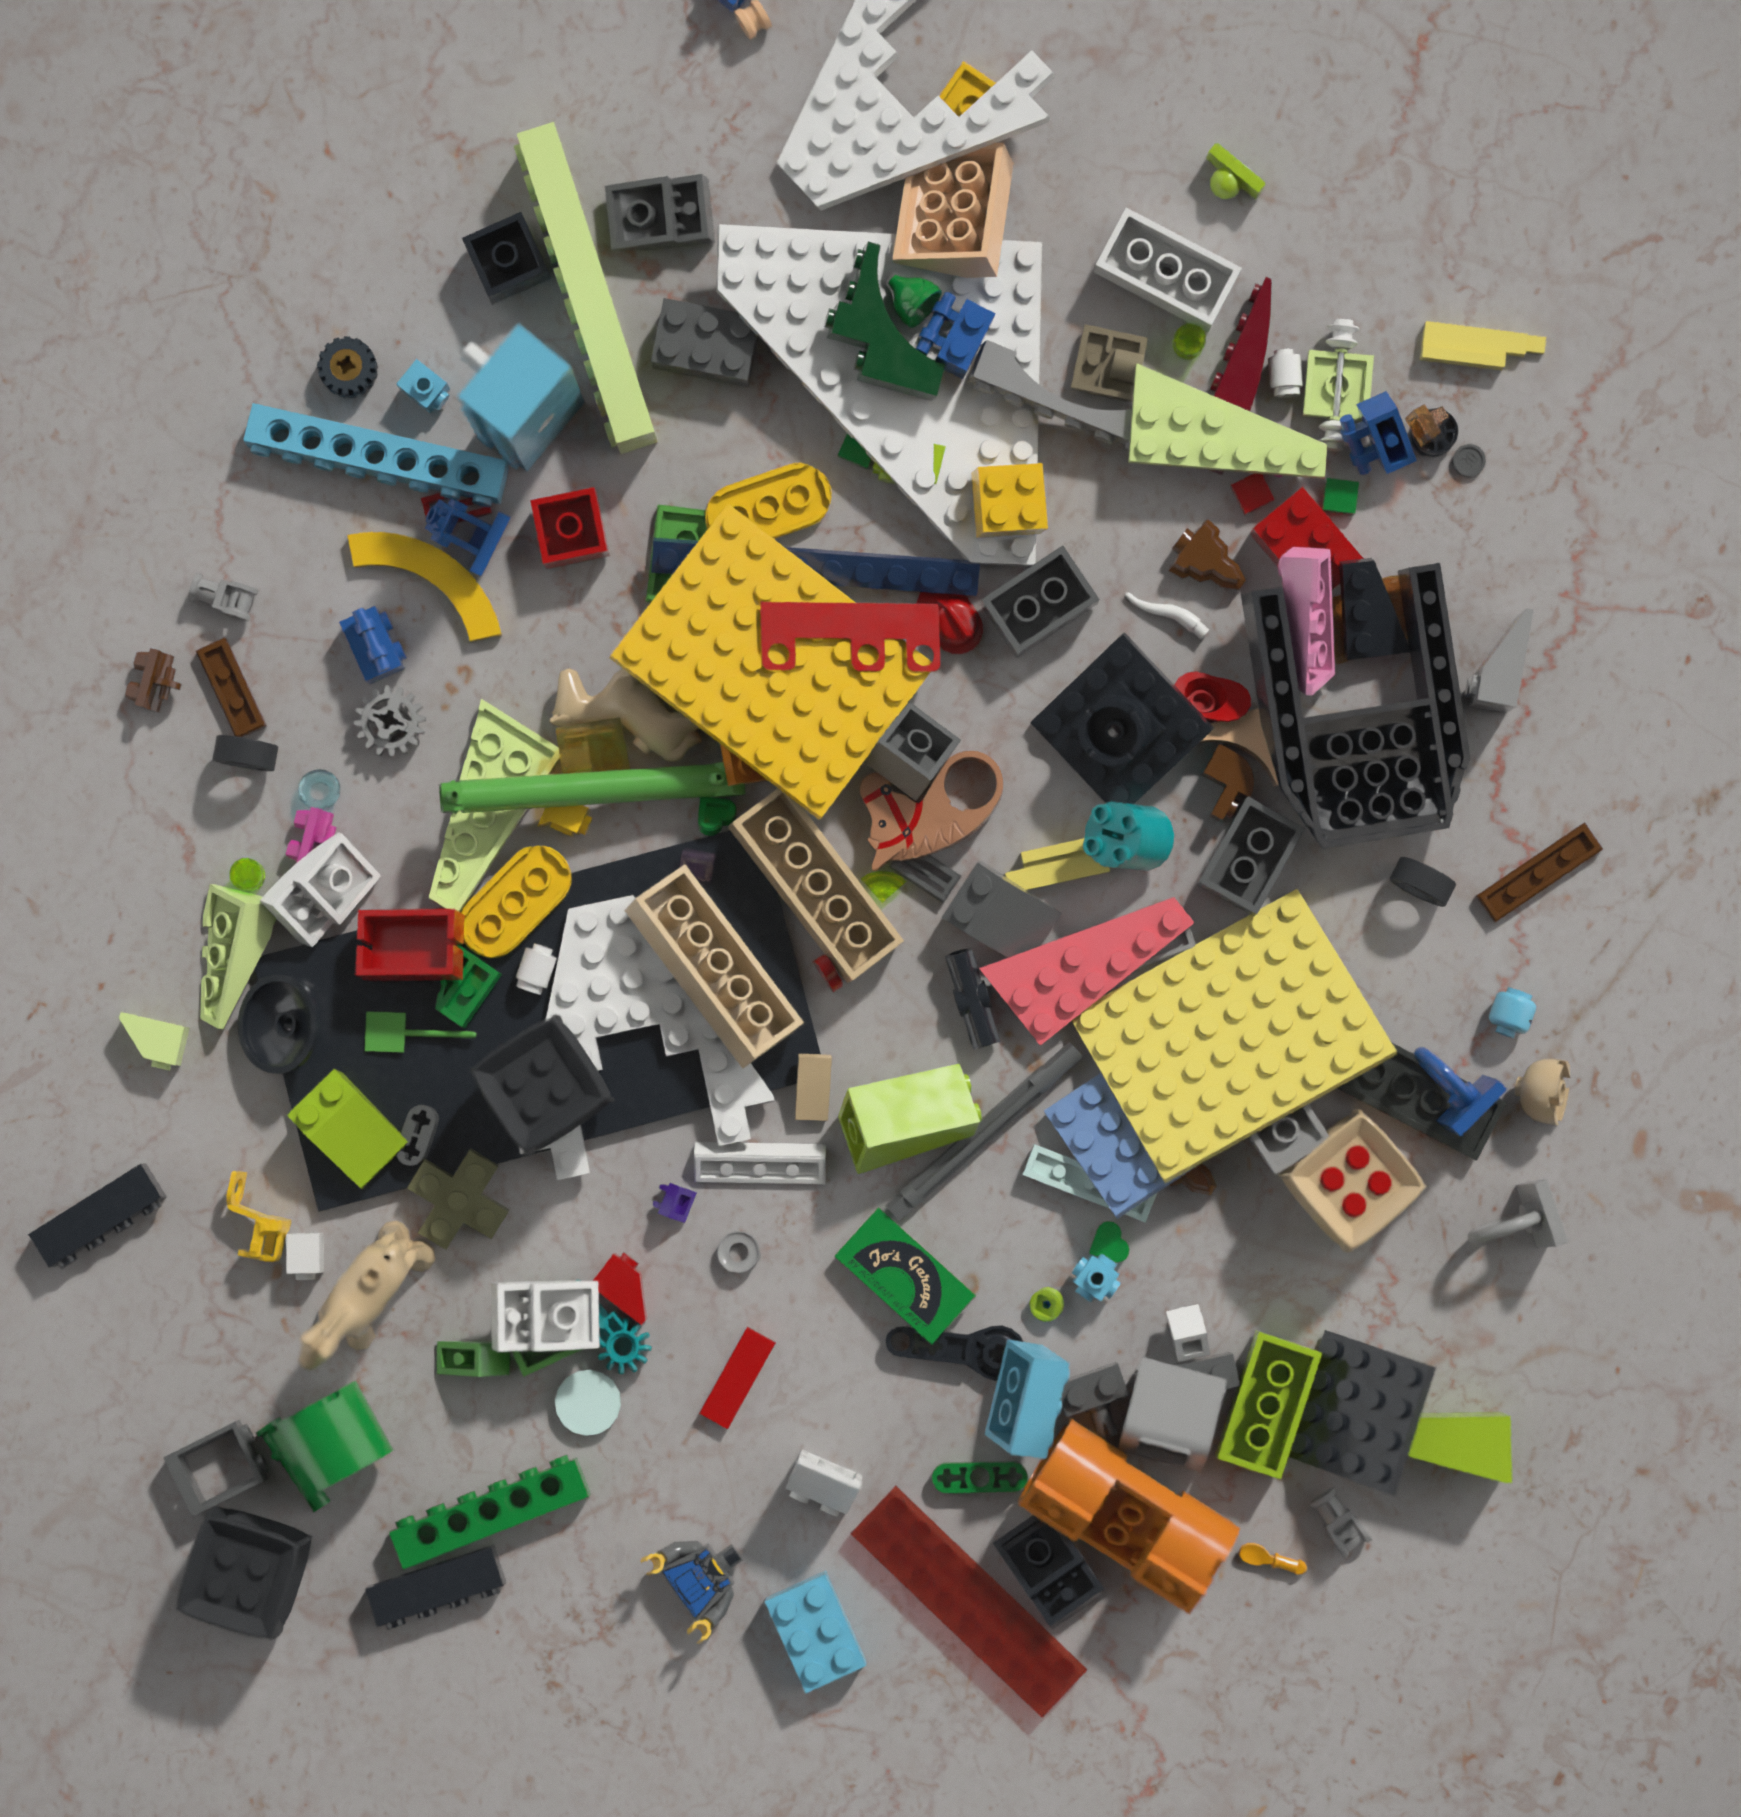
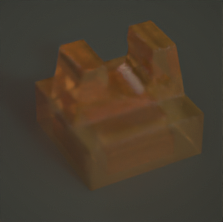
M1424 404L1414 409L1404 419L1420 446H1423L1441 433L1438 425L1442 424L1449 416L1443 406L1429 412Z

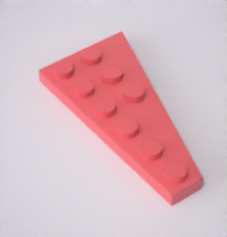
M1171 897L1118 918L1007 957L1006 959L985 965L979 969L1041 1046L1195 922L1176 898Z

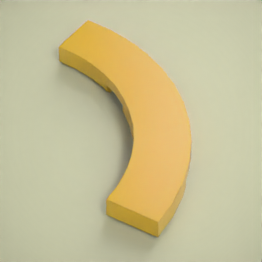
M362 532L347 535L355 568L386 566L415 573L440 589L453 603L464 622L470 642L502 635L496 613L482 587L459 562L444 551L416 538L395 533Z

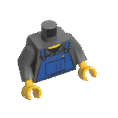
M698 1541L673 1542L656 1553L642 1557L640 1562L651 1560L653 1563L652 1571L647 1572L646 1575L661 1572L695 1621L688 1628L687 1634H690L695 1628L701 1631L702 1638L697 1641V1644H700L710 1636L711 1630L726 1615L734 1596L732 1586L735 1582L728 1570L743 1561V1559L732 1544L716 1554L709 1543L702 1545Z

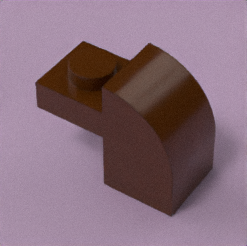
M1219 744L1202 776L1224 787L1209 817L1221 822L1225 816L1230 819L1240 803V801L1235 799L1236 795L1244 799L1247 796L1251 797L1254 788V776L1250 765L1241 755Z

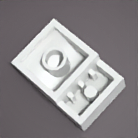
M338 832L297 862L270 888L260 902L299 943L313 947L333 923L341 925L381 875L348 839Z
M598 1281L491 1283L492 1350L501 1352L599 1348Z

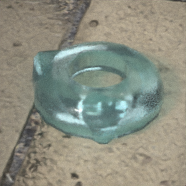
M316 769L309 771L302 777L298 786V798L308 808L332 810L340 797L341 787L333 773L327 770ZM318 783H323L329 788L328 796L321 800L314 799L310 794L311 788Z

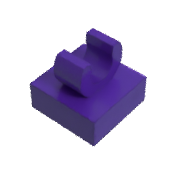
M669 1183V1186L661 1184L659 1189L666 1192L662 1203L653 1201V1206L659 1209L658 1214L685 1223L697 1192L673 1183Z

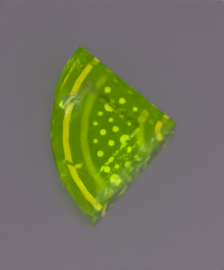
M889 871L871 872L861 878L862 882L881 903H884L907 882L898 874Z

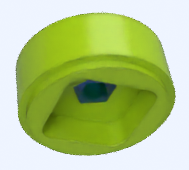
M1043 1287L1035 1292L1030 1299L1031 1313L1040 1321H1053L1063 1312L1064 1299L1056 1289Z

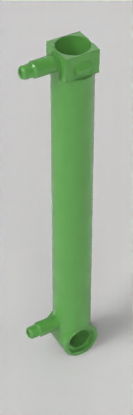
M724 762L704 765L459 780V782L452 780L448 783L439 784L441 813L449 812L451 814H457L458 812L473 813L746 795L745 784L728 786Z

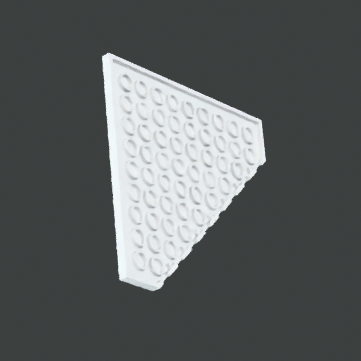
M719 224L716 292L733 307L745 324L757 336H760L771 348L772 353L788 370L790 369L803 383L802 385L820 404L822 403L835 417L834 419L865 449L866 454L891 477L903 494L915 506L917 505L929 518V522L946 540L948 539L957 548L965 560L982 565L1028 567L1034 565L1036 562V534L976 538L971 473L977 467L1038 463V415L1034 413L1035 408L1024 403L1022 407L1015 406L1004 400L1005 396L993 391L992 394H986L975 389V383L968 381V377L978 351L964 379L945 370L943 371L938 395L932 401L858 381L859 371L854 370V364L858 351L864 352V348L828 339L829 329L824 328V323L829 308L834 309L839 301L849 304V300H845V293L849 281H855L858 269L853 268V262L857 249L863 250L868 241L881 245L878 257V281L883 303L897 330L915 349L920 341L918 336L922 328L927 327L933 313L931 312L923 322L914 328L906 326L895 312L891 289L888 286L889 280L894 275L906 278H924L937 285L942 291V296L944 292L953 294L956 299L951 308L958 313L966 299L996 313L983 342L989 340L1016 351L1015 359L1019 365L1039 384L1042 242L1002 240L997 277L964 278L894 263L892 259L896 234ZM945 320L938 334L947 338L953 324ZM932 346L927 357L936 361L940 350ZM934 444L946 446L937 484H934L935 474L933 472Z

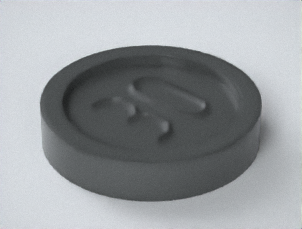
M1465 444L1459 447L1453 455V467L1458 474L1464 477L1478 475L1486 464L1483 450L1474 444Z

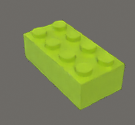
M1255 1330L1239 1379L1240 1386L1236 1388L1214 1456L1281 1480L1322 1353Z

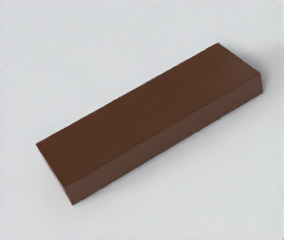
M224 637L196 650L234 736L244 738L267 727L227 638Z

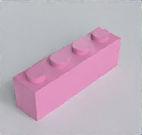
M1292 547L1281 556L1278 564V573L1282 577L1299 691L1305 695H1313L1335 675L1330 549Z

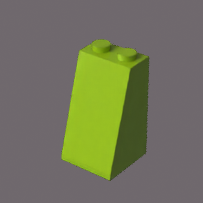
M960 1063L847 1089L838 1118L857 1174L865 1173L974 1136L982 1120L981 1110L977 1103H973L970 1095L971 1082L968 1075L963 1074Z
M1503 1412L1422 1413L1408 1456L1499 1482L1512 1483L1511 1416Z

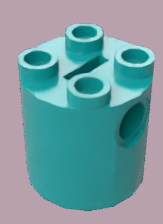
M1108 802L1096 805L1093 808L1085 826L1083 849L1095 862L1104 867L1150 871L1160 867L1168 859L1174 845V830L1167 815L1156 807Z

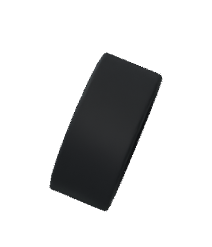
M217 735L212 760L241 768L273 772L275 770L278 746L248 738Z
M1405 856L1399 858L1390 876V881L1400 889L1440 907H1446L1456 887V882L1447 875L1422 862Z

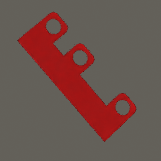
M760 602L762 665L767 670H791L795 667V638H851V661L853 668L857 671L882 670L885 667V639H906L907 666L910 670L934 672L940 668L938 604ZM780 643L788 648L789 658L785 663L775 664L769 659L768 651L772 645ZM870 644L877 649L879 657L876 663L865 665L860 662L858 650L861 646ZM926 645L932 649L934 658L929 665L921 666L915 662L913 652L917 646Z

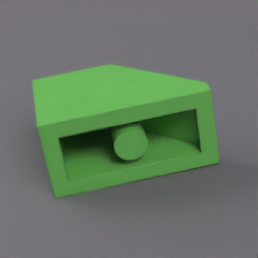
M437 1341V1374L475 1377L510 1375V1351L498 1352L492 1350V1341Z

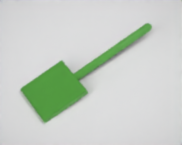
M366 1012L365 1051L404 1052L405 1036L476 1037V1033L470 1031L405 1029L406 1013Z

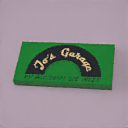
M879 1207L834 1255L840 1263L931 1345L936 1342L976 1297L969 1288Z

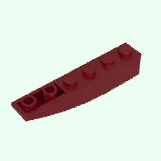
M1265 277L1262 285L1255 284L1248 300L1254 303L1250 314H1242L1235 330L1241 333L1237 344L1230 342L1223 357V361L1228 362L1224 374L1217 372L1210 387V390L1215 392V397L1248 411L1251 410L1260 382L1268 344L1272 279ZM1210 470L1220 475L1224 473L1221 470Z

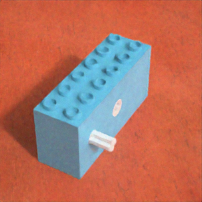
M520 324L514 328L491 357L473 342L466 346L459 358L478 372L458 395L463 405L460 409L464 412L463 415L471 424L470 427L474 430L473 432L477 435V438L491 450L496 446L499 450L498 453L502 456L501 458L507 460L508 464L515 470L522 467L525 471H528L585 403L571 366Z

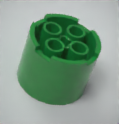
M357 1381L340 1388L268 1428L305 1500L394 1451Z

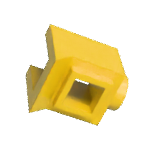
M583 805L549 807L544 809L537 826L541 828L550 825L552 829L573 838L574 833L586 835L593 817L588 816L590 809Z

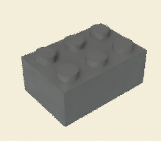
M664 298L651 364L653 369L749 387L759 335L757 336L745 324L737 312Z
M1062 545L981 599L980 605L1015 657L1018 658L1098 605L1100 599Z
M1247 796L1196 885L1248 914L1257 915L1305 828Z

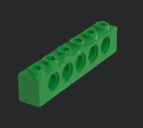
M568 1455L558 1457L549 1461L551 1467L538 1472L537 1467L530 1468L518 1473L520 1480L508 1484L506 1479H502L488 1485L489 1492L479 1496L476 1495L475 1491L457 1497L458 1504L446 1508L445 1504L441 1503L426 1509L427 1516L415 1520L414 1516L411 1515L396 1521L395 1525L397 1528L392 1529L389 1534L403 1570L589 1497L591 1492L578 1458L569 1460ZM553 1477L558 1480L560 1489L557 1494L550 1495L543 1490L542 1482L545 1478ZM522 1489L527 1492L529 1502L526 1506L519 1507L513 1503L511 1495L514 1490ZM491 1501L497 1506L498 1514L495 1518L488 1519L482 1515L481 1505L483 1502ZM459 1513L466 1518L467 1526L465 1530L457 1531L452 1528L450 1524L452 1514ZM428 1525L435 1530L436 1539L434 1542L426 1543L420 1538L419 1530L422 1526Z

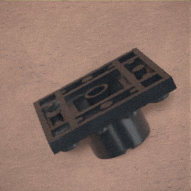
M1125 632L1030 722L1105 803L1118 802L1124 804H1135L1215 729ZM1114 724L1120 727L1121 733L1115 730Z

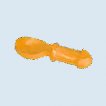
M1246 1543L1239 1549V1556L1242 1560L1252 1565L1271 1564L1272 1569L1293 1572L1294 1575H1302L1307 1571V1565L1303 1560L1281 1556L1279 1553L1270 1555L1262 1545L1257 1543Z

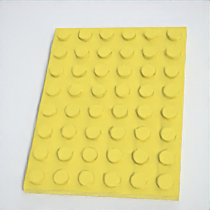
M1298 889L1261 908L1257 915H1248L1201 941L1191 949L1183 951L1102 996L1071 1021L1164 1183L1171 1181L1397 1055L1395 1047Z

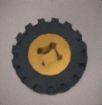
M344 336L343 339L338 337L333 339L334 342H328L324 346V351L320 352V359L317 361L318 374L323 384L333 394L346 398V396L355 398L358 394H365L369 387L372 388L374 385L373 381L375 378L377 379L378 364L372 350L360 339H353L350 336Z

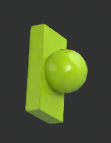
M1215 143L1211 147L1206 159L1217 168L1210 178L1211 191L1215 196L1221 199L1233 198L1242 188L1256 200L1264 190L1265 181L1219 143Z

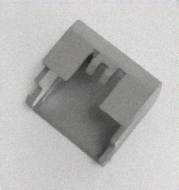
M1143 1357L1134 1372L1137 1373V1378L1118 1449L1122 1452L1201 1473L1210 1450L1222 1397L1226 1395V1379Z

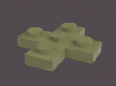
M471 1148L454 1175L424 1159L407 1187L410 1191L434 1204L418 1233L445 1250L463 1223L492 1239L509 1212L508 1208L482 1193L497 1170L498 1164Z

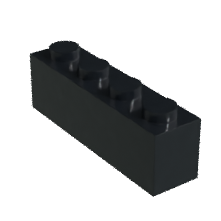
M142 1163L28 1235L49 1268L58 1265L60 1269H63L78 1259L75 1254L84 1248H87L90 1252L105 1243L106 1240L103 1236L115 1230L119 1234L134 1224L131 1219L138 1214L143 1213L144 1216H148L161 1208L162 1205L159 1201L167 1196L148 1165Z
M491 1545L369 1585L365 1588L376 1626L379 1627L386 1624L387 1630L406 1624L405 1618L417 1614L419 1619H423L437 1614V1607L449 1604L450 1609L468 1604V1597L480 1594L482 1599L496 1595L501 1592L499 1587L504 1586L506 1579L495 1545Z

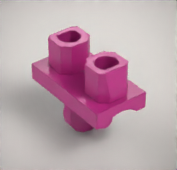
M311 807L310 810L296 811L294 827L303 829L305 832L302 842L291 840L288 843L286 856L299 862L313 849L334 836L337 827L331 826L334 814Z

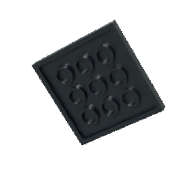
M1325 1330L1318 1350L1322 1353L1288 1457L1395 1496L1436 1367Z

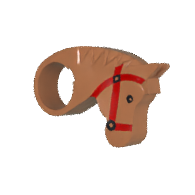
M963 751L953 755L944 763L925 797L919 803L912 801L902 793H894L890 781L879 773L874 772L867 775L861 782L860 795L872 818L871 836L867 839L876 851L872 870L877 871L890 861L914 860L943 851L960 843L980 829L991 817L1003 795V776L997 763L988 755L978 751ZM965 761L983 763L990 768L996 778L997 786L992 799L986 805L977 809L961 811L952 806L951 800L945 792V781L948 773L957 764Z

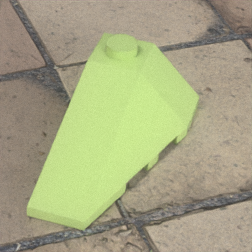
M210 884L203 913V927H208V946H202V957H206L207 975L201 979L200 1019L217 1029H224L271 937L276 918L260 902L262 896Z

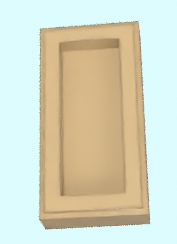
M798 1054L795 1120L828 1121L831 1055Z

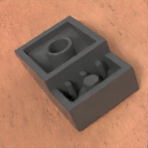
M703 174L677 178L664 176L605 186L611 250H652L715 243L709 179Z

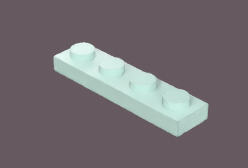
M1033 1145L1022 1175L1109 1208L1077 1160L1041 1146ZM1156 1194L1124 1215L1146 1223Z

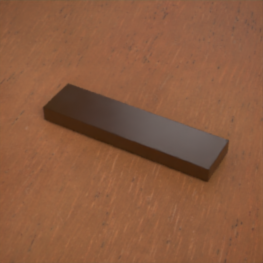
M1584 822L1477 894L1476 898L1493 923H1495L1602 851L1603 848Z

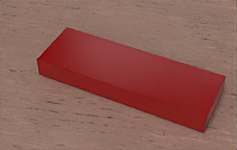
M747 1326L699 1414L728 1429L776 1342Z

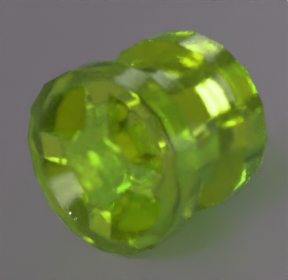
M1194 323L1181 325L1176 330L1172 340L1174 353L1184 360L1197 358L1202 353L1206 344V335L1204 330Z
M241 858L235 861L229 871L232 884L238 889L247 892L259 889L264 884L266 878L263 866L258 861L250 858Z

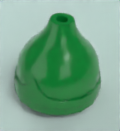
M894 275L888 282L895 312L909 328H914L930 315L933 306L937 301H940L942 291L939 287L924 278H906Z

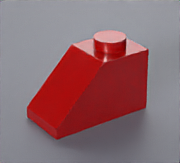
M625 1252L621 1256L613 1253L593 1281H598V1292L640 1325H643L647 1320L642 1274L636 1269L639 1263Z

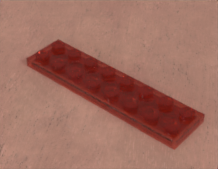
M897 1485L850 1532L864 1548L1041 1718L1088 1670Z

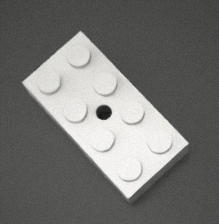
M1125 208L1095 265L1094 273L1209 333L1242 268L1148 218ZM1169 268L1173 275L1166 276L1161 273V270Z

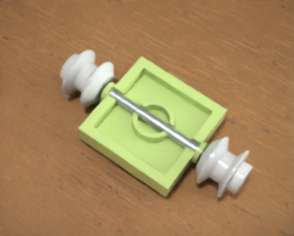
M1335 319L1334 324L1327 326V329L1333 332V338L1327 339L1326 343L1335 349L1334 352L1309 350L1307 354L1302 416L1329 419V421L1319 425V429L1325 431L1324 438L1318 440L1327 444V451H1343V446H1348V443L1343 441L1340 432L1342 429L1340 418L1350 414L1354 421H1362L1356 404L1371 397L1374 355L1348 353V350L1358 345V342L1352 339V335L1360 330L1359 327L1353 325L1354 321L1348 319Z

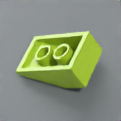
M333 1069L287 1114L295 1125L360 1188H363L408 1143L342 1072Z

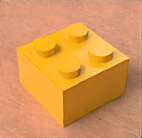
M1043 463L977 467L971 473L976 538L1041 534L1048 529Z

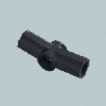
M972 948L956 950L945 955L954 986L952 990L960 1017L964 1018L973 1050L1000 1042L990 1010L992 1008L990 997L984 980L981 981Z

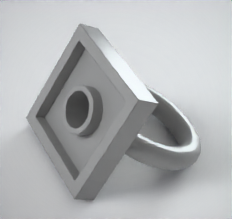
M1547 1179L1527 1181L1516 1185L1522 1205L1519 1206V1213L1476 1227L1469 1231L1467 1235L1471 1243H1480L1526 1229L1528 1233L1533 1234L1537 1248L1556 1247L1568 1243Z

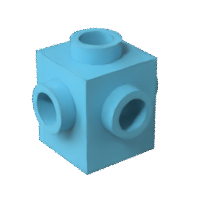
M1091 1254L1088 1259L1082 1257L1071 1272L1075 1275L1072 1282L1078 1285L1075 1292L1090 1302L1094 1298L1102 1301L1105 1296L1110 1299L1121 1284L1116 1280L1120 1275L1114 1270L1117 1264L1103 1254H1100L1098 1258ZM1095 1272H1100L1103 1275V1281L1099 1285H1094L1091 1282V1275Z

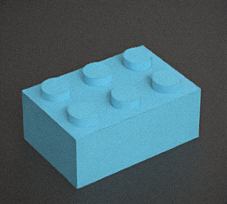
M1007 1340L984 1435L1010 1454L1046 1459L1048 1449L1053 1444V1429L1056 1417L1061 1412V1396L1064 1385L1067 1384L1069 1379L1070 1363L1044 1345Z
M826 1570L766 1597V1606L805 1693L867 1665L866 1658Z

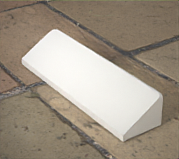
M718 1142L695 1143L694 1182L825 1185V1144L730 1143L719 1146Z

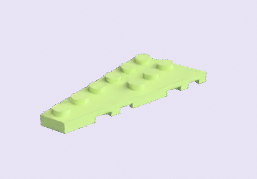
M1136 363L1128 463L1319 479L1325 477L1327 444Z
M481 699L460 780L551 774L563 756L564 751ZM527 809L473 813L458 812L457 814H451L429 899L444 909H456L461 912Z

